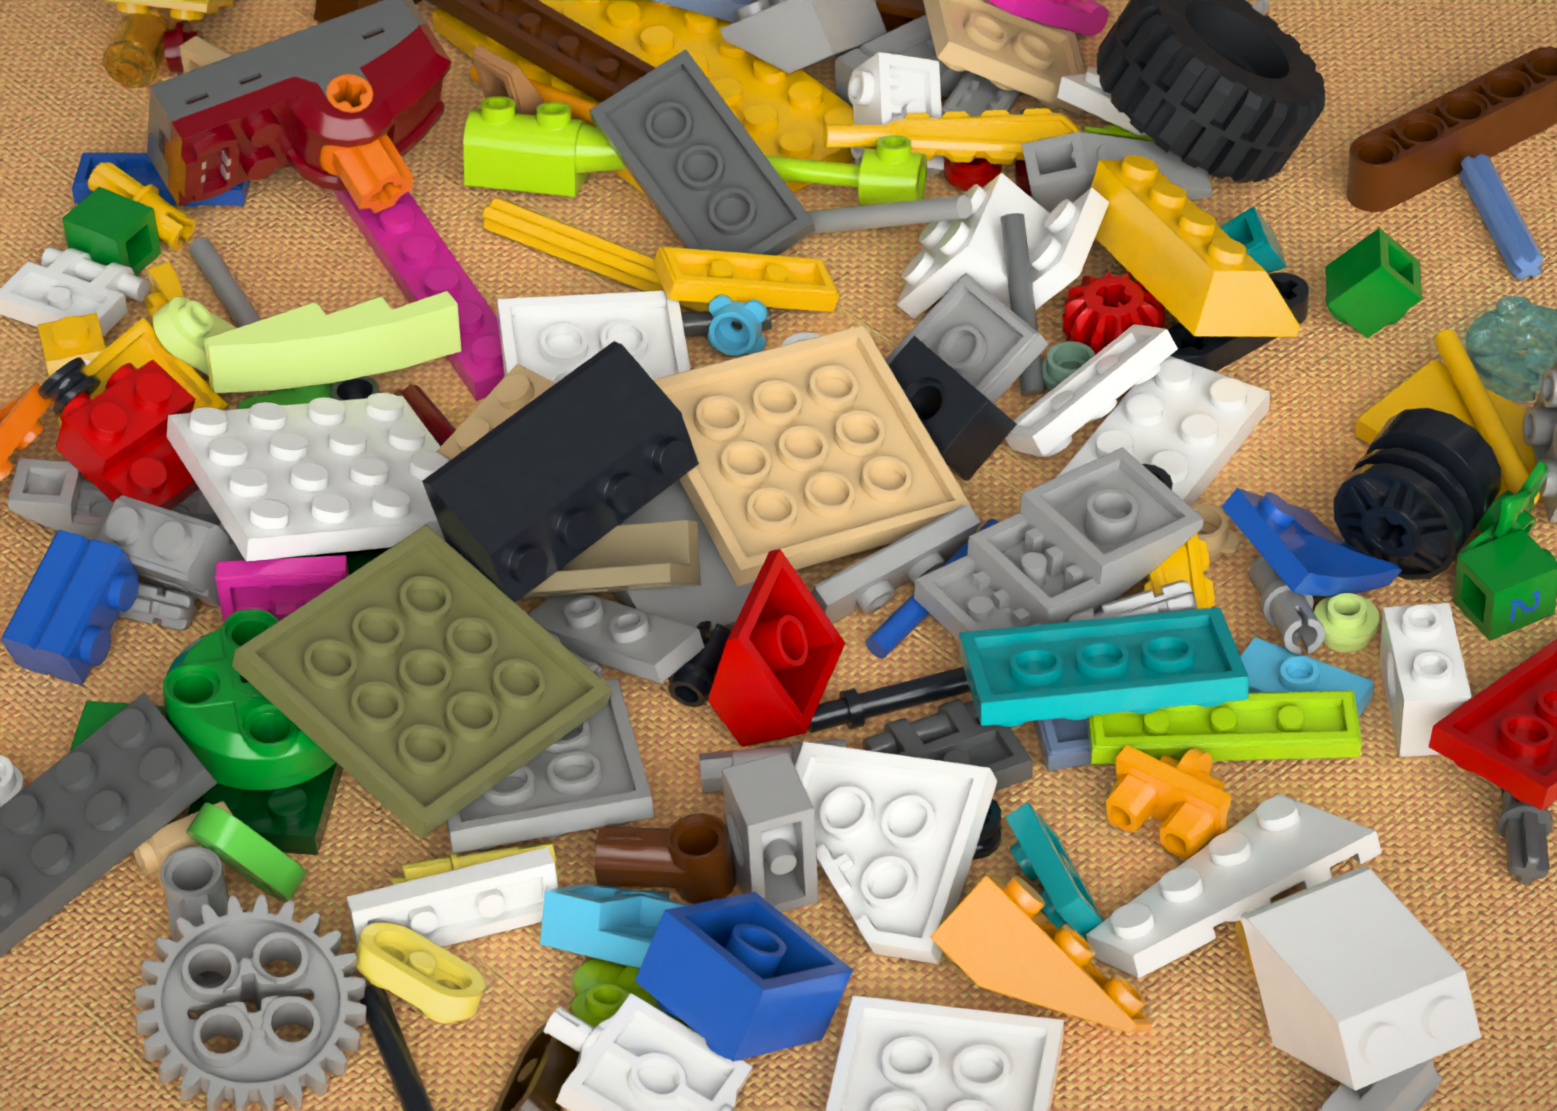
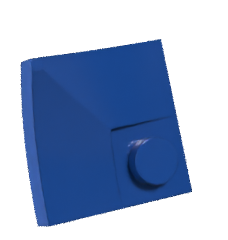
M1236 488L1221 506L1292 592L1312 596H1335L1341 593L1357 594L1390 585L1402 571L1395 563L1372 557L1347 544L1324 526L1310 510L1288 504L1274 493L1266 492L1262 496Z

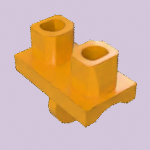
M1126 745L1115 758L1117 782L1106 799L1107 819L1111 824L1131 833L1138 831L1149 816L1164 822L1159 827L1160 843L1168 852L1184 860H1188L1199 852L1214 837L1230 829L1227 826V813L1231 803V794L1223 791V781L1209 775L1212 766L1211 754L1195 747L1190 749L1180 761L1166 754L1158 760Z

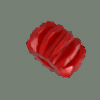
M1106 270L1104 276L1099 279L1092 276H1083L1081 286L1068 289V297L1065 300V313L1062 314V330L1065 333V342L1075 341L1086 344L1096 355L1133 324L1163 328L1165 307L1139 281H1135L1130 272L1120 277L1113 276Z

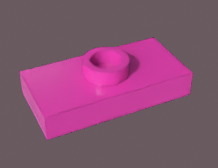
M347 556L280 558L247 562L246 560L218 561L216 563L215 579L223 623L227 617L244 609H261L273 614L278 621L282 620L349 576Z

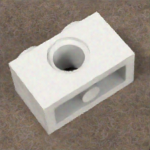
M1450 604L1383 607L1379 666L1399 757L1441 755L1428 747L1433 725L1472 697Z

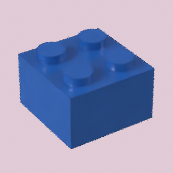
M756 892L664 910L635 982L657 999L658 1006L664 1012L683 1020L706 1039V1045L711 1051L734 1062L822 1040L853 969Z

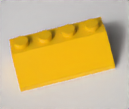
M1138 155L1125 156L1124 160L1098 161L1091 188L1109 201V205L1095 239L1194 336L1297 337L1300 325L1266 270L1246 253L1247 249L1243 244L1230 238L1216 224L1217 221L1213 216L1197 207L1187 197V192L1183 188L1173 184L1158 170L1159 166L1157 163Z

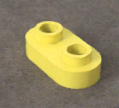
M379 922L370 924L362 930L355 951L357 956L356 968L371 984L391 991L421 1009L428 1018L440 1023H454L458 1020L471 1018L476 1014L486 984L483 975L474 966L402 925Z

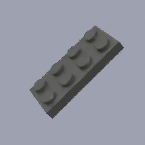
M686 49L589 110L592 122L684 248L777 256L815 231L814 222Z
M145 692L0 807V957L5 955L217 784L215 779Z

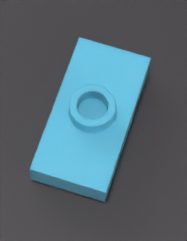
M1254 637L1240 656L1249 676L1248 693L1354 690L1358 718L1373 698L1374 681L1308 656L1296 655L1286 648Z

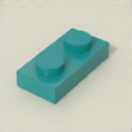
M1026 802L1005 817L1019 841L1011 846L1010 850L1021 869L1031 881L1034 882L1039 878L1044 889L1038 894L1046 903L1042 909L1050 921L1058 929L1064 924H1068L1087 941L1086 934L1105 921L1056 832L1029 802Z

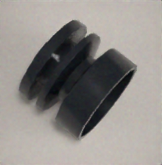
M1430 408L1405 409L1388 419L1370 444L1364 457L1359 459L1353 471L1341 484L1333 499L1334 520L1347 544L1372 557L1397 564L1402 570L1397 577L1406 580L1431 579L1449 568L1472 530L1477 527L1484 514L1492 505L1501 490V467L1492 447L1475 428L1459 418Z

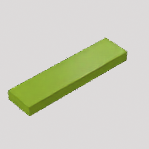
M1354 690L1248 693L1247 700L1227 701L1215 707L1187 705L1159 708L1154 712L1145 714L1127 711L1097 714L1087 718L1091 764H1116L1115 758L1126 745L1158 760L1166 754L1179 761L1190 749L1195 747L1211 754L1212 761L1360 758L1362 747Z

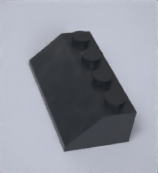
M613 341L429 475L422 483L445 541L516 603L699 465L680 410L622 344Z

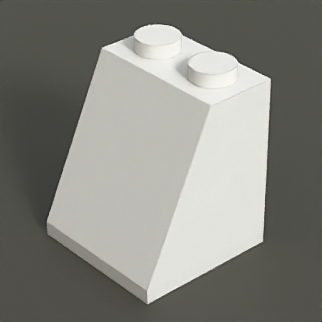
M1362 866L1241 915L1273 1046L1354 1090L1360 1089L1481 1038L1465 970L1370 868Z

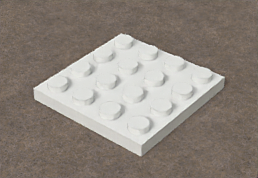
M375 393L366 399L339 401L333 398H316L306 404L282 406L275 403L262 402L246 409L219 410L202 407L194 409L191 413L168 415L167 439L246 562L389 548L425 525H428L445 540L422 481L450 460L436 452L440 448L439 444L403 396H396L390 393Z

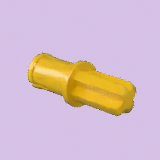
M99 163L88 179L87 184L92 191L102 187L152 207L154 209L158 237L173 250H179L183 246V243L178 238L187 243L196 229V219L188 216L159 196V190L156 186L152 184L142 185L112 163Z

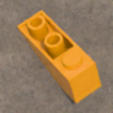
M986 875L930 936L979 987L1129 1033L1147 1031L1154 1024L1140 1010L1146 1004L1140 993L1117 974L1108 979L1090 961L1095 955L1092 946L1068 925L1064 924L1058 929L1040 911L1046 904L1043 898L1027 882L1016 875L1010 881L1005 876Z

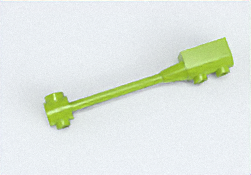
M502 96L489 97L481 101V110L472 109L466 120L463 138L464 186L576 197L590 172L627 170L598 128L588 124L586 120L571 119V107L562 102L540 104L536 108V115L516 113L515 101L511 98ZM887 135L878 138L876 149H865L861 165L765 155L783 181L858 188L860 206L924 199L927 180L926 154L911 152V140L904 136Z

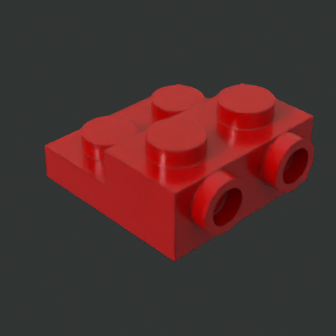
M152 359L139 369L132 363L122 365L107 381L106 391L94 399L87 393H81L73 398L63 409L60 416L62 424L55 448L112 503H115L116 499L123 495L171 510L200 489L166 437L168 415L191 413L196 399L155 360Z

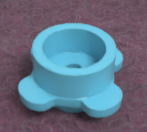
M726 295L715 296L708 306V310L713 316L707 335L709 344L714 349L731 356H739L745 353L750 355L763 351L766 346V339L762 335V322L768 314L765 305L756 299H751L744 303L731 301ZM739 321L742 324V329L735 328L732 322Z

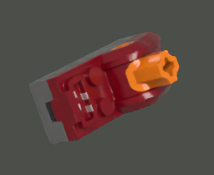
M383 0L151 85L147 155L178 206L192 201H204L214 198L230 190L236 184L247 180L256 181L264 179L276 169L290 164L303 179L325 189L348 190L360 210L370 208L373 213H377L395 206L396 201L403 194L412 190L413 175L403 161L402 156L418 144L443 115L445 105L440 98L443 78L451 69V60L413 0Z

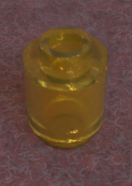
M150 9V13H129L120 20L103 57V64L107 73L116 82L127 87L141 88L151 84L156 78L165 58L163 34L165 30L170 29L167 20L160 13Z

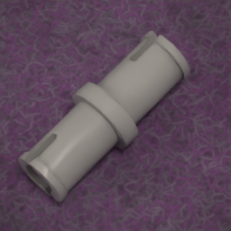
M1261 555L1251 565L1249 575L1252 583L1261 595L1260 606L1265 619L1270 625L1278 628L1282 635L1283 643L1290 652L1301 655V646L1297 639H1301L1307 654L1314 652L1323 643L1325 630L1312 610L1314 604L1312 595L1292 592Z

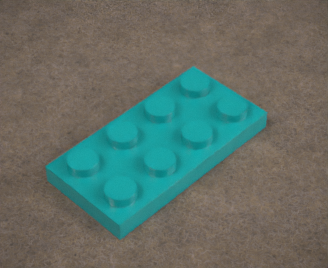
M1220 607L959 632V655L981 726L999 725L1015 727L1027 721L1057 718L1083 720L1092 715L1127 711L1145 714L1154 712L1159 708L1187 705L1215 707L1227 701L1248 699L1249 676Z

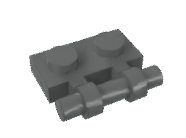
M956 699L939 705L938 713L913 722L902 718L884 725V732L865 738L862 741L863 750L991 768L997 779L995 791L1032 779V759L1011 728L999 725L981 726L974 701L964 704L961 700Z

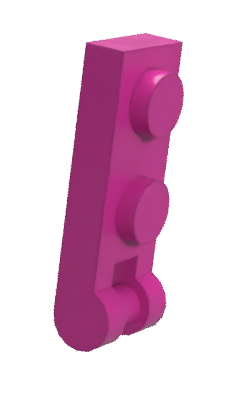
M987 0L1012 15L1087 36L1097 35L1104 28L1108 19L1107 8L1094 0Z

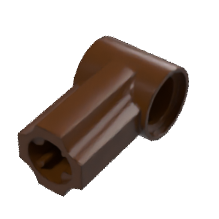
M704 813L690 814L679 819L670 829L599 827L595 843V875L598 885L676 888L680 897L692 904L726 898L736 885L728 829L724 822L714 815Z

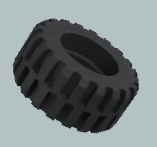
M1130 0L1098 47L1099 51L1096 54L1097 74L1099 75L1100 85L1104 92L1110 93L1111 103L1119 112L1125 113L1130 118V124L1140 133L1145 132L1155 140V145L1167 153L1171 151L1181 157L1182 162L1195 169L1201 167L1207 170L1209 175L1221 179L1228 176L1234 182L1247 183L1253 181L1255 183L1279 173L1325 106V89L1322 74L1316 72V63L1309 54L1302 52L1300 43L1291 34H1285L1277 27L1278 23L1268 15L1263 16L1252 8V4L1245 0Z

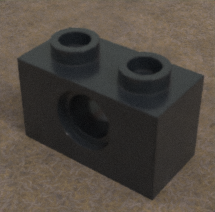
M916 336L911 338L888 365L947 466L950 465L968 481L1017 425Z

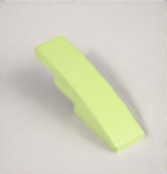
M448 291L391 309L381 296L327 315L318 303L314 302L204 339L210 387L214 393L283 390L321 385L399 370L460 352L461 339L458 304Z

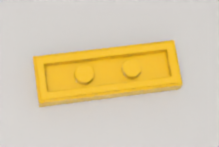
M658 247L653 262L668 300L710 303L715 296L726 295L731 301L744 303L751 299L761 301L765 307L834 312L839 299V293L822 259Z

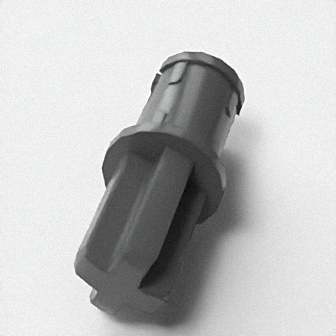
M1501 788L1503 810L1498 815L1497 828L1500 835L1506 840L1508 871L1516 875L1518 883L1530 885L1533 879H1544L1549 873L1547 836L1552 830V816L1547 808L1541 811L1531 804L1517 800L1509 792Z

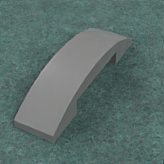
M19 458L8 498L9 510L48 528L81 535L91 540H96L114 505L90 481H82V473L70 462ZM200 489L171 509V511L210 522L217 526L221 523Z

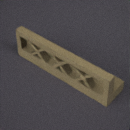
M693 520L618 525L520 600L701 586L698 523Z

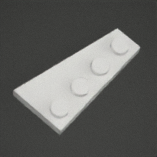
M1278 793L1274 797L1262 802L1255 811L1225 833L1214 837L1207 846L1176 869L1165 873L1158 882L1128 904L1116 909L1109 918L1086 934L1087 942L1095 951L1093 958L1141 978L1216 939L1215 926L1225 921H1240L1241 915L1271 904V897L1299 883L1302 888L1308 889L1332 879L1330 867L1351 856L1362 864L1382 854L1377 831Z

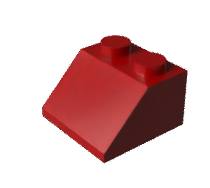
M781 549L769 551L727 639L708 698V702L715 710L719 719L724 722L741 747L805 734L846 644Z

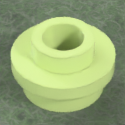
M1341 593L1326 597L1318 603L1314 610L1316 617L1322 623L1325 630L1323 644L1337 652L1350 653L1365 648L1379 628V612L1376 606L1368 599L1356 594Z

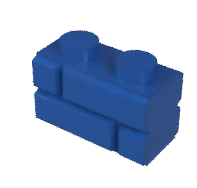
M59 530L56 532L0 640L16 664L23 669L47 676L52 674L57 679L82 685L92 666H99L106 659L111 645L110 631L120 611L126 612L133 606L138 594L139 575L124 550L118 546L95 539L89 541L84 536Z

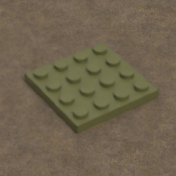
M428 525L423 526L237 648L232 667L420 839L606 707L612 692L610 686Z

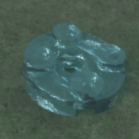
M1508 296L1497 302L1495 310L1484 313L1472 323L1467 332L1465 350L1485 388L1509 400L1535 401L1536 392L1541 391L1542 378L1545 371L1552 369L1557 359V310L1532 305L1528 299L1521 296ZM1529 350L1526 355L1519 354L1516 351Z

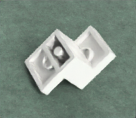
M1002 173L983 188L975 184L964 194L969 197L972 203V212L967 219L930 222L921 233L919 242L923 245L922 250L911 260L902 274L906 285L896 305L915 319L943 297L967 273L1011 310L1000 217L1006 214L1022 213L1025 217L1036 310L1080 275L1109 201L1093 188H1090L1073 203L1065 199L1049 213Z

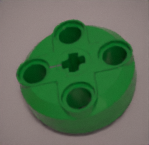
M261 609L237 611L227 617L222 624V628L211 631L192 642L171 664L163 683L164 711L167 721L218 784L243 790H275L298 785L322 774L336 763L232 667L237 648L279 622L273 614Z

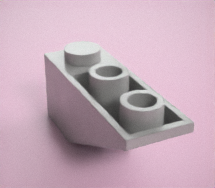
M1075 132L1022 144L1032 198L1049 213L1063 200L1068 199L1073 203L1091 188L1099 160H1124V157L1128 155L1146 157L1157 163L1159 166L1158 170L1173 184L1183 188L1191 201L1212 197L1213 193L1207 170L1201 167L1195 169L1181 161V157L1171 151L1165 152L1152 141Z

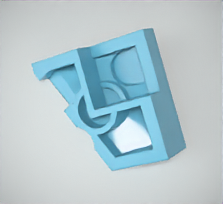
M589 883L545 890L540 945L640 969L664 910L686 906L687 904L670 901V893L628 890Z

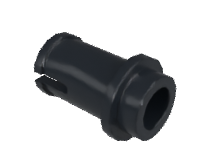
M703 621L696 626L700 631L704 648L668 678L670 683L668 686L669 693L678 702L690 707H699L708 700L727 639L731 633L729 629L721 624H716L710 639L707 635L712 627L711 621Z

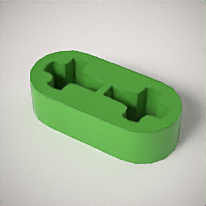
M204 803L186 830L187 835L203 848L212 850L223 863L253 885L280 901L287 902L291 900L307 875V872L293 859L236 817L213 804Z

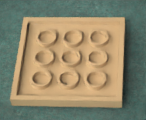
M864 325L654 379V382L682 413L699 465L679 480L737 586L755 582L771 550L781 549L792 567L798 570L894 543L962 505H969L971 507V504Z

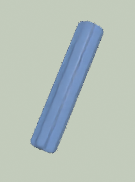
M1482 153L1475 158L1465 157L1461 162L1463 170L1460 172V178L1509 270L1515 278L1520 280L1528 276L1536 278L1543 270L1540 264L1544 257L1491 159Z

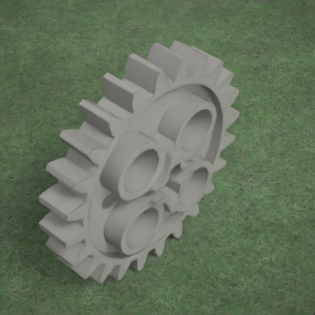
M265 895L258 896L253 912H243L236 896H230L228 915L220 917L207 903L202 904L201 925L197 928L189 921L179 917L176 920V935L179 942L177 943L163 937L157 938L155 941L156 955L161 962L143 961L142 979L149 985L136 987L135 989L136 1007L146 1010L136 1015L137 1034L150 1036L143 1042L146 1060L164 1058L159 1065V1080L162 1084L182 1076L183 1079L180 1086L181 1100L186 1102L202 1090L207 1093V1111H216L224 1099L233 1101L234 1111H247L249 1102H259L262 1111H274L275 1099L284 1097L292 1108L299 1110L302 1108V1088L304 1086H307L321 1096L327 1093V1077L324 1070L344 1076L347 1072V1057L342 1051L358 1052L361 1033L353 1027L365 1025L367 1006L356 1002L365 995V979L350 977L356 971L357 956L355 953L336 955L341 948L342 934L339 930L327 933L322 937L317 936L320 926V915L315 912L301 923L294 921V902L290 900L282 906L277 915L268 913V903ZM276 960H285L292 963L297 970L285 977H276L268 974L263 967ZM213 971L222 974L227 981L215 988H204L197 985L193 979L198 974ZM303 993H309L314 998L309 1001L300 996ZM254 1000L256 1008L260 1011L247 1012L244 1001ZM195 1012L201 1016L198 1019H191L188 1017V1014ZM297 1024L304 1027L310 1034L300 1041L288 1042L280 1039L274 1032L284 1025ZM215 1036H228L235 1039L239 1046L227 1053H215L208 1050L204 1043Z

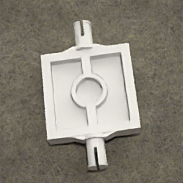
M632 993L613 1017L603 1021L596 1028L567 1012L563 1007L558 1006L544 1029V1033L550 1034L580 1053L576 1068L563 1084L556 1101L570 1111H733L736 1096L745 1085L753 1066L743 1060L732 1062L730 1059L715 1054L708 1048L705 1042L706 1039L700 1034Z

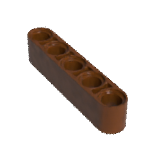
M1541 47L1532 50L1358 137L1352 142L1349 150L1348 201L1354 207L1368 212H1382L1391 209L1459 174L1463 170L1461 162L1465 157L1475 158L1482 153L1491 158L1557 124V48Z

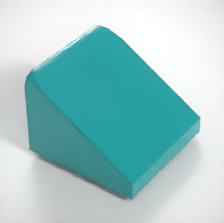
M1255 207L1246 210L1220 226L1230 238L1243 244L1247 249L1246 253L1266 272L1278 271L1287 267L1273 230Z

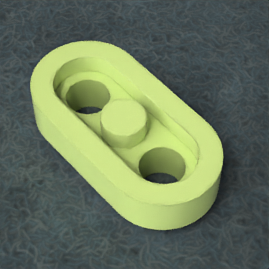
M184 297L171 299L153 316V328L162 345L172 355L207 375L208 368L204 339L239 328L211 313L199 302Z

